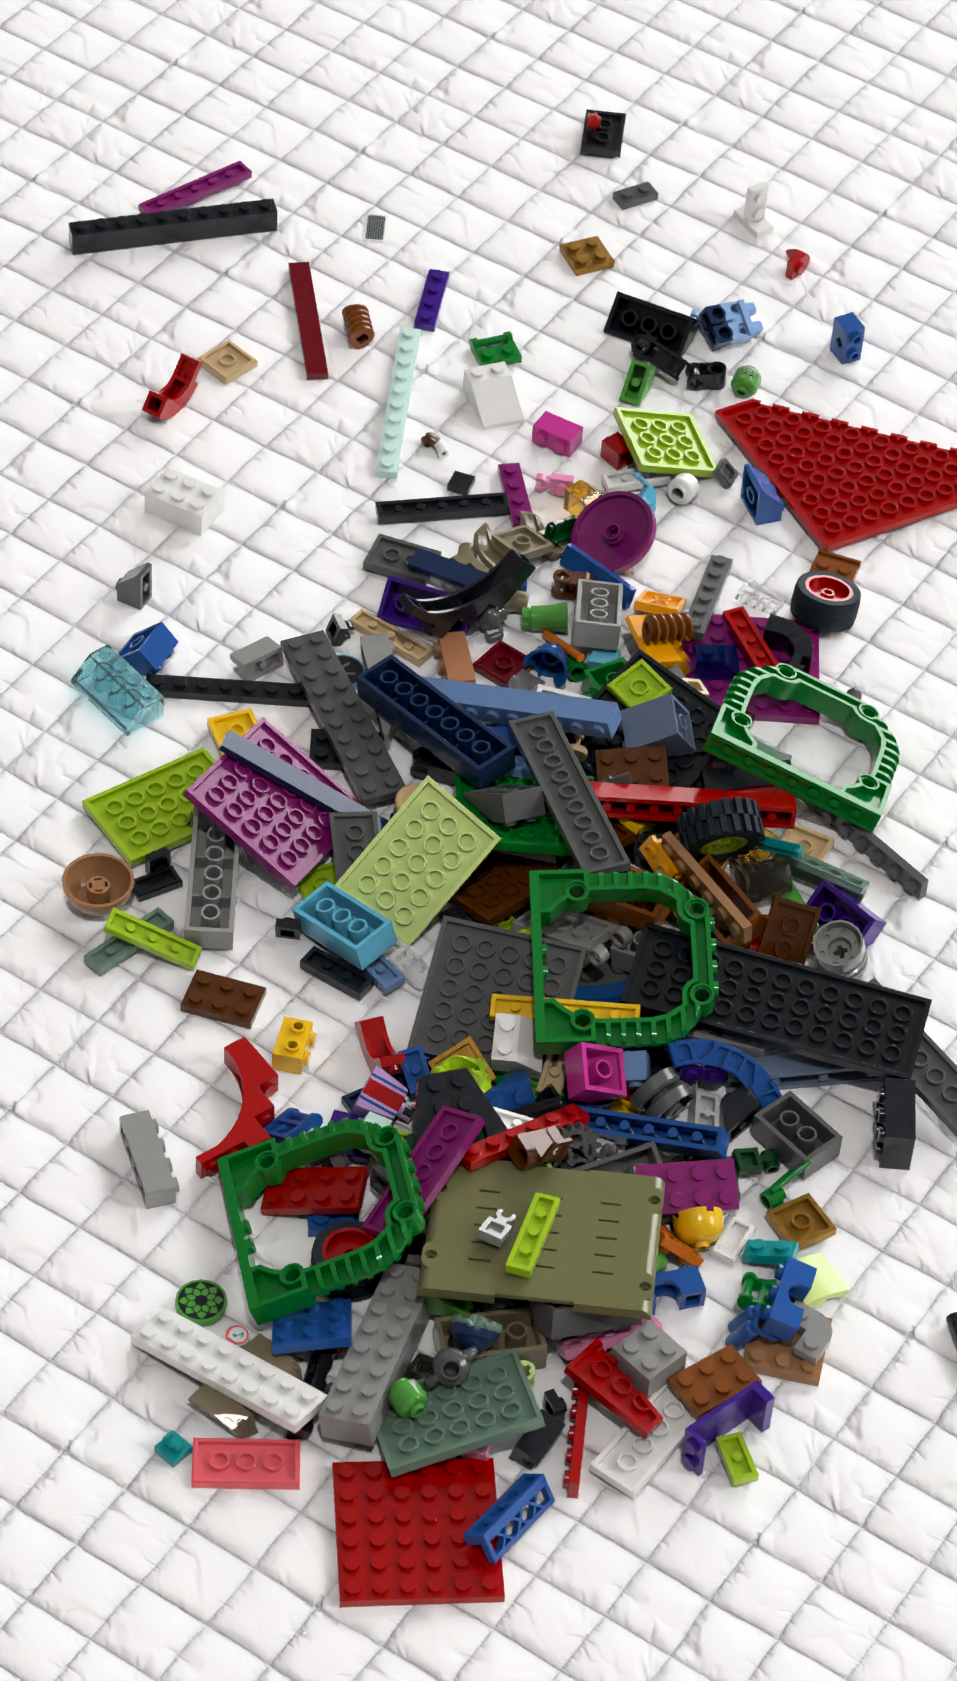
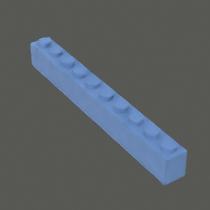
M421 676L479 721L508 724L510 720L553 711L565 733L613 739L622 720L617 702Z

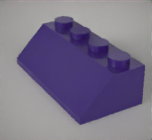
M388 575L377 617L385 622L424 632L422 630V623L415 616L411 618L403 612V605L398 599L403 593L415 599H431L448 595L451 592ZM458 620L448 632L465 631L467 635L472 624L465 620L462 622Z

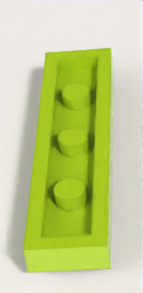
M113 907L103 929L108 934L190 971L193 970L203 948Z
M538 1192L535 1193L506 1262V1273L531 1278L559 1210L561 1198Z

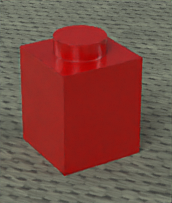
M619 432L602 440L600 457L617 471L634 462L623 435Z

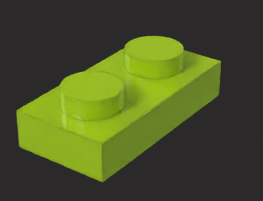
M736 1432L716 1437L715 1445L732 1486L758 1481L759 1474L742 1433Z

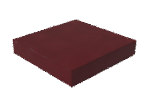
M499 640L472 664L476 673L496 685L509 688L507 686L508 681L513 675H517L522 669L527 672L534 669L532 664L528 666L522 665L527 655L502 640Z

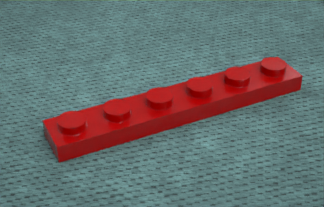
M574 1103L471 1144L459 1163L471 1172L508 1157L509 1155L505 1149L516 1134L536 1131L550 1126H556L557 1129L558 1126H562L566 1129L567 1122H571L574 1126L577 1122L586 1125L589 1124L590 1115Z
M574 1382L572 1398H578L577 1404H572L570 1420H575V1426H569L568 1442H573V1447L567 1448L565 1464H571L570 1471L565 1470L563 1486L568 1487L567 1498L578 1499L589 1393Z

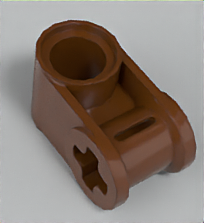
M565 569L556 570L553 573L554 585L551 587V595L557 599L576 600L578 579L594 580V577L589 572L568 571Z

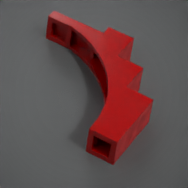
M245 1036L224 1047V1064L235 1077L241 1092V1110L227 1136L217 1146L196 1156V1174L201 1179L219 1171L218 1158L271 1139V1136L265 1131L264 1127L274 1120L275 1106L268 1097L278 1091V1074Z

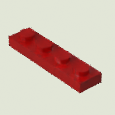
M744 606L723 611L722 619L751 667H776L778 664L777 660Z

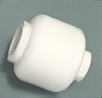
M685 472L674 477L667 486V493L670 499L680 505L689 503L699 492L698 480L690 473Z

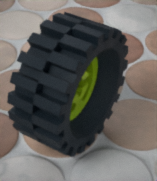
M724 797L719 801H716V799L709 800V803L706 804L702 802L697 804V807H690L687 809V812L680 813V817L676 819L680 843L697 862L708 853L715 860H719V862L726 861V858L735 859L740 854H749V850L755 851L758 849V846L764 844L766 839L759 805L755 800L750 801V798L746 797L743 799L740 797H734L733 799Z

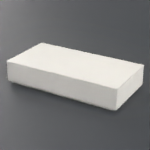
M733 1216L724 1229L722 1236L710 1251V1257L733 1267L745 1249L748 1240L755 1233L756 1226Z

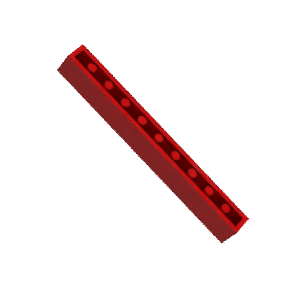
M589 781L608 818L677 822L676 819L680 817V813L687 812V809L690 807H697L699 803L703 802L706 804L709 803V800L713 799L719 801L724 797H729V799L734 797L743 799L746 797L750 798V801L755 800L758 803L763 827L794 829L797 806L794 794Z

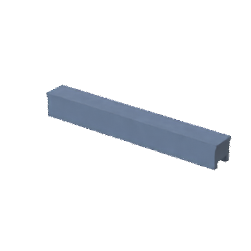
M798 1054L753 1058L761 1064L770 1078L774 1080L779 1090L885 1080L882 1077ZM729 1073L723 1081L726 1093L733 1092L737 1087L746 1093H750L737 1078Z

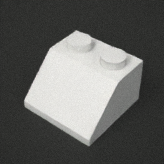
M496 1013L491 1069L506 1072L525 1070L527 1074L541 1075L543 1055H536L535 1021L522 1015Z

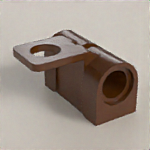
M550 1126L536 1131L516 1134L505 1150L517 1168L527 1169L563 1160L573 1140L571 1137L563 1139L557 1127Z

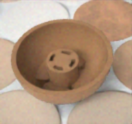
M93 853L75 859L66 867L62 876V886L68 901L77 910L92 916L109 915L113 907L117 909L122 908L129 900L134 888V874L130 866L122 859L110 854Z

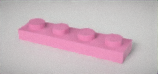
M652 1315L651 1320L663 1330L662 1323ZM642 1319L641 1325L631 1326L629 1329L617 1328L608 1330L606 1333H587L583 1337H572L556 1342L557 1352L566 1361H572L597 1337L602 1341L603 1349L607 1351V1349L614 1347L646 1323L648 1319Z

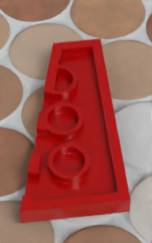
M597 1337L566 1366L564 1373L646 1439L661 1424L663 1417L644 1393L637 1391L633 1386L634 1381L628 1374L624 1375L617 1366L618 1361L612 1354H607L602 1347V1341Z

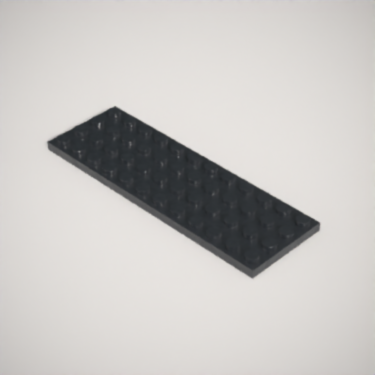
M646 922L620 1003L641 1005V1012L656 1016L667 1014L680 1006L682 1003L683 987L692 979L690 937L681 931ZM716 941V953H712V960H717L718 972L713 977L714 981L719 983V996H714V1007L711 1014L700 1017L696 1027L882 1078L911 1080L932 999ZM697 999L698 1001L702 1002L706 1001L705 999Z

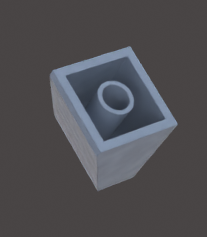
M671 693L620 711L622 720L619 726L625 739L622 742L623 748L666 745L667 757L696 752L690 712Z

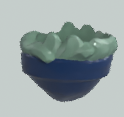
M455 1314L451 1318L450 1333L454 1336L461 1351L471 1346H476L478 1349L477 1355L483 1353L492 1344L496 1343L499 1333L503 1330L502 1324L491 1321L484 1316L480 1317L478 1314H472L469 1318H465L462 1314Z

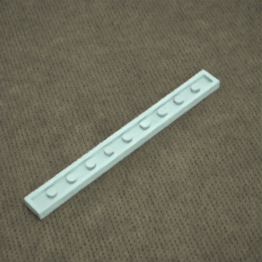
M400 327L375 477L397 479L421 329Z

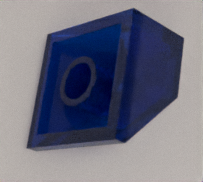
M691 644L694 679L733 680L740 673L737 644Z

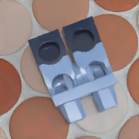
M741 299L737 302L733 301L707 306L700 312L699 318L704 332H707L706 337L712 352L729 345L749 342L754 336L763 331L761 321L752 322L750 316L756 314L754 302L745 303L744 299Z

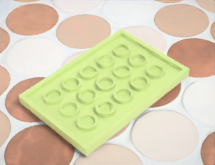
M427 776L338 880L335 886L392 921L397 941L408 949L502 838L430 776Z

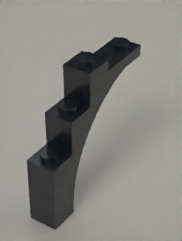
M511 549L485 575L456 592L431 599H415L403 593L398 601L403 605L402 610L406 615L411 618L415 616L422 623V630L431 637L436 635L443 638L458 620L460 622L465 620L472 624L487 606L492 607L494 605L502 609L536 570V567L524 554Z

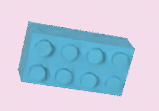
M328 881L292 909L294 918L297 921H301V931L361 970H364L397 943L392 921Z

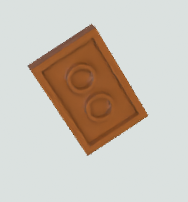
M730 1344L667 1378L666 1385L697 1421L756 1380L762 1384V1379L734 1346Z

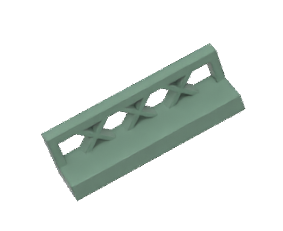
M775 853L776 861L773 868L816 887L822 879L830 881L841 887L860 903L863 902L870 884L869 881L805 853L800 858Z

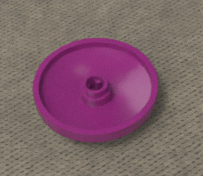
M627 491L609 492L591 501L581 511L572 529L571 543L613 573L619 574L634 567L649 552L656 535V518L651 507L640 496Z

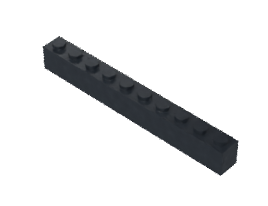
M272 198L68 222L69 244L72 255L271 232L277 231L278 211Z

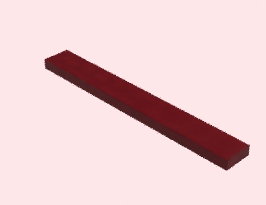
M309 262L288 263L307 380L328 379V368Z

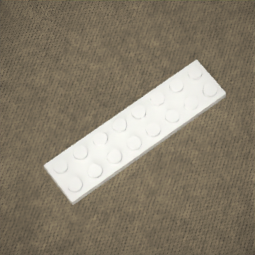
M166 1307L161 1309L130 1336L131 1344L293 1433L299 1431L320 1412L327 1397V1394Z

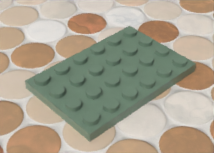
M516 1348L470 1362L471 1371L469 1377L463 1384L458 1386H446L437 1382L432 1388H427L424 1385L425 1378L416 1380L428 1396L425 1411L417 1418L400 1417L393 1406H390L377 1438L391 1478L545 1427L543 1416Z

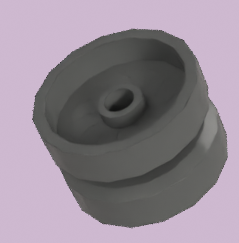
M667 1067L644 1082L632 1094L629 1102L637 1111H645L644 1116L671 1119L692 1100L694 1093L686 1084L677 1085L680 1076L673 1067Z

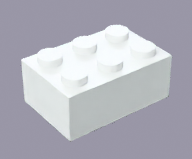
M167 467L144 492L146 513L200 536L207 531L225 510L224 490L170 467Z

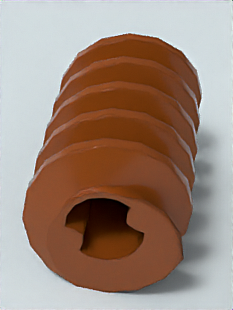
M364 304L348 305L342 310V316L349 343L356 349L365 348L375 337L369 310Z
M687 613L648 614L642 623V637L645 643H650L651 640L654 643H658L659 640L665 643L668 639L670 642H674L676 639L682 642L684 638L686 641H690L694 633L692 619Z

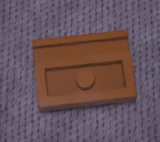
M819 549L810 571L832 572L854 583L858 570L861 567V561Z

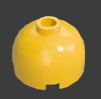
M706 1206L694 1207L678 1212V1218L675 1215L672 1216L676 1237L688 1246L694 1247L696 1251L709 1249L710 1244L715 1243L722 1236L724 1220L722 1209L719 1207H714V1211H707Z

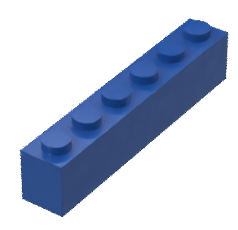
M579 1106L590 1115L589 1124L586 1125L593 1129L592 1132L596 1133L600 1138L614 1141L615 1144L638 1147L655 1141L658 1151L716 1160L726 1159L730 1135L723 1127Z

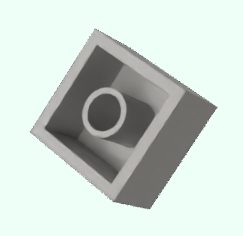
M648 1320L612 1347V1355L618 1361L617 1366L624 1375L628 1374L634 1381L633 1386L640 1393H644L647 1398L665 1386L667 1378L685 1369L687 1351L652 1320Z

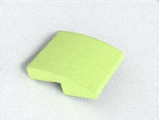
M822 1253L811 1254L797 1259L817 1268L812 1288L803 1302L800 1301L801 1303L811 1308L821 1307L827 1299L846 1296L850 1290Z

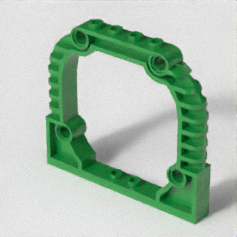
M779 663L776 667H751L741 671L733 678L702 750L871 833L883 814L892 788L891 783L899 763L900 754L894 735L888 731L887 724L879 718L880 713L874 706L785 663ZM766 693L780 700L793 699L844 724L845 729L851 735L867 744L872 754V764L869 773L860 774L854 784L842 785L841 789H838L756 749L758 743L749 731L753 721L745 713L750 698Z
M588 869L529 871L536 1055L564 1054L565 1051L580 1042L615 1048L621 1047V1049L626 1047L654 1048L667 1045L685 1037L697 1025L700 1017L711 1014L714 1007V996H719V983L714 981L713 977L718 972L717 960H712V953H716V938H711V932H715L714 917H710L709 906L704 899L694 898L690 890L684 888L676 879H671L658 872L657 874L648 873L647 871L588 874ZM647 901L660 903L676 913L678 928L682 933L690 937L692 979L683 987L681 1005L667 1014L640 1018H595L592 1011L581 1008L572 1012L561 1005L556 999L544 998L543 980H548V965H543V958H547V943H542L541 925H551L566 911L582 913L588 908L589 903ZM697 999H705L706 1001L702 1002L698 1001ZM579 1024H586L587 1026H585V1027H580V1026H578V1025H579Z
M343 1118V1121L335 1123L333 1120L329 1121L328 1125L321 1128L316 1126L313 1128V1131L308 1133L302 1131L297 1137H286L284 1142L278 1144L275 1138H271L217 1159L248 1308L258 1326L316 1305L315 1297L322 1294L324 1296L330 1295V1291L336 1289L341 1291L345 1289L346 1285L352 1283L357 1285L360 1283V1280L374 1278V1275L380 1271L386 1272L391 1263L395 1260L398 1262L401 1259L402 1251L407 1243L410 1246L413 1236L423 1231L425 1220L422 1211L426 1210V1206L422 1196H418V1192L421 1191L419 1181L416 1176L413 1177V1173L417 1171L412 1158L408 1157V1155L412 1154L407 1139L402 1140L395 1127L389 1125L381 1127L376 1122L374 1124L365 1121L364 1118H358V1120ZM355 1148L370 1150L377 1164L386 1167L394 1199L389 1203L385 1211L387 1226L373 1241L356 1250L307 1268H303L299 1263L288 1264L282 1270L271 1269L261 1264L255 1265L253 1254L257 1251L252 1238L249 1237L252 1234V1228L248 1219H245L243 1208L252 1205L267 1186L280 1184L286 1178L287 1172L337 1152Z

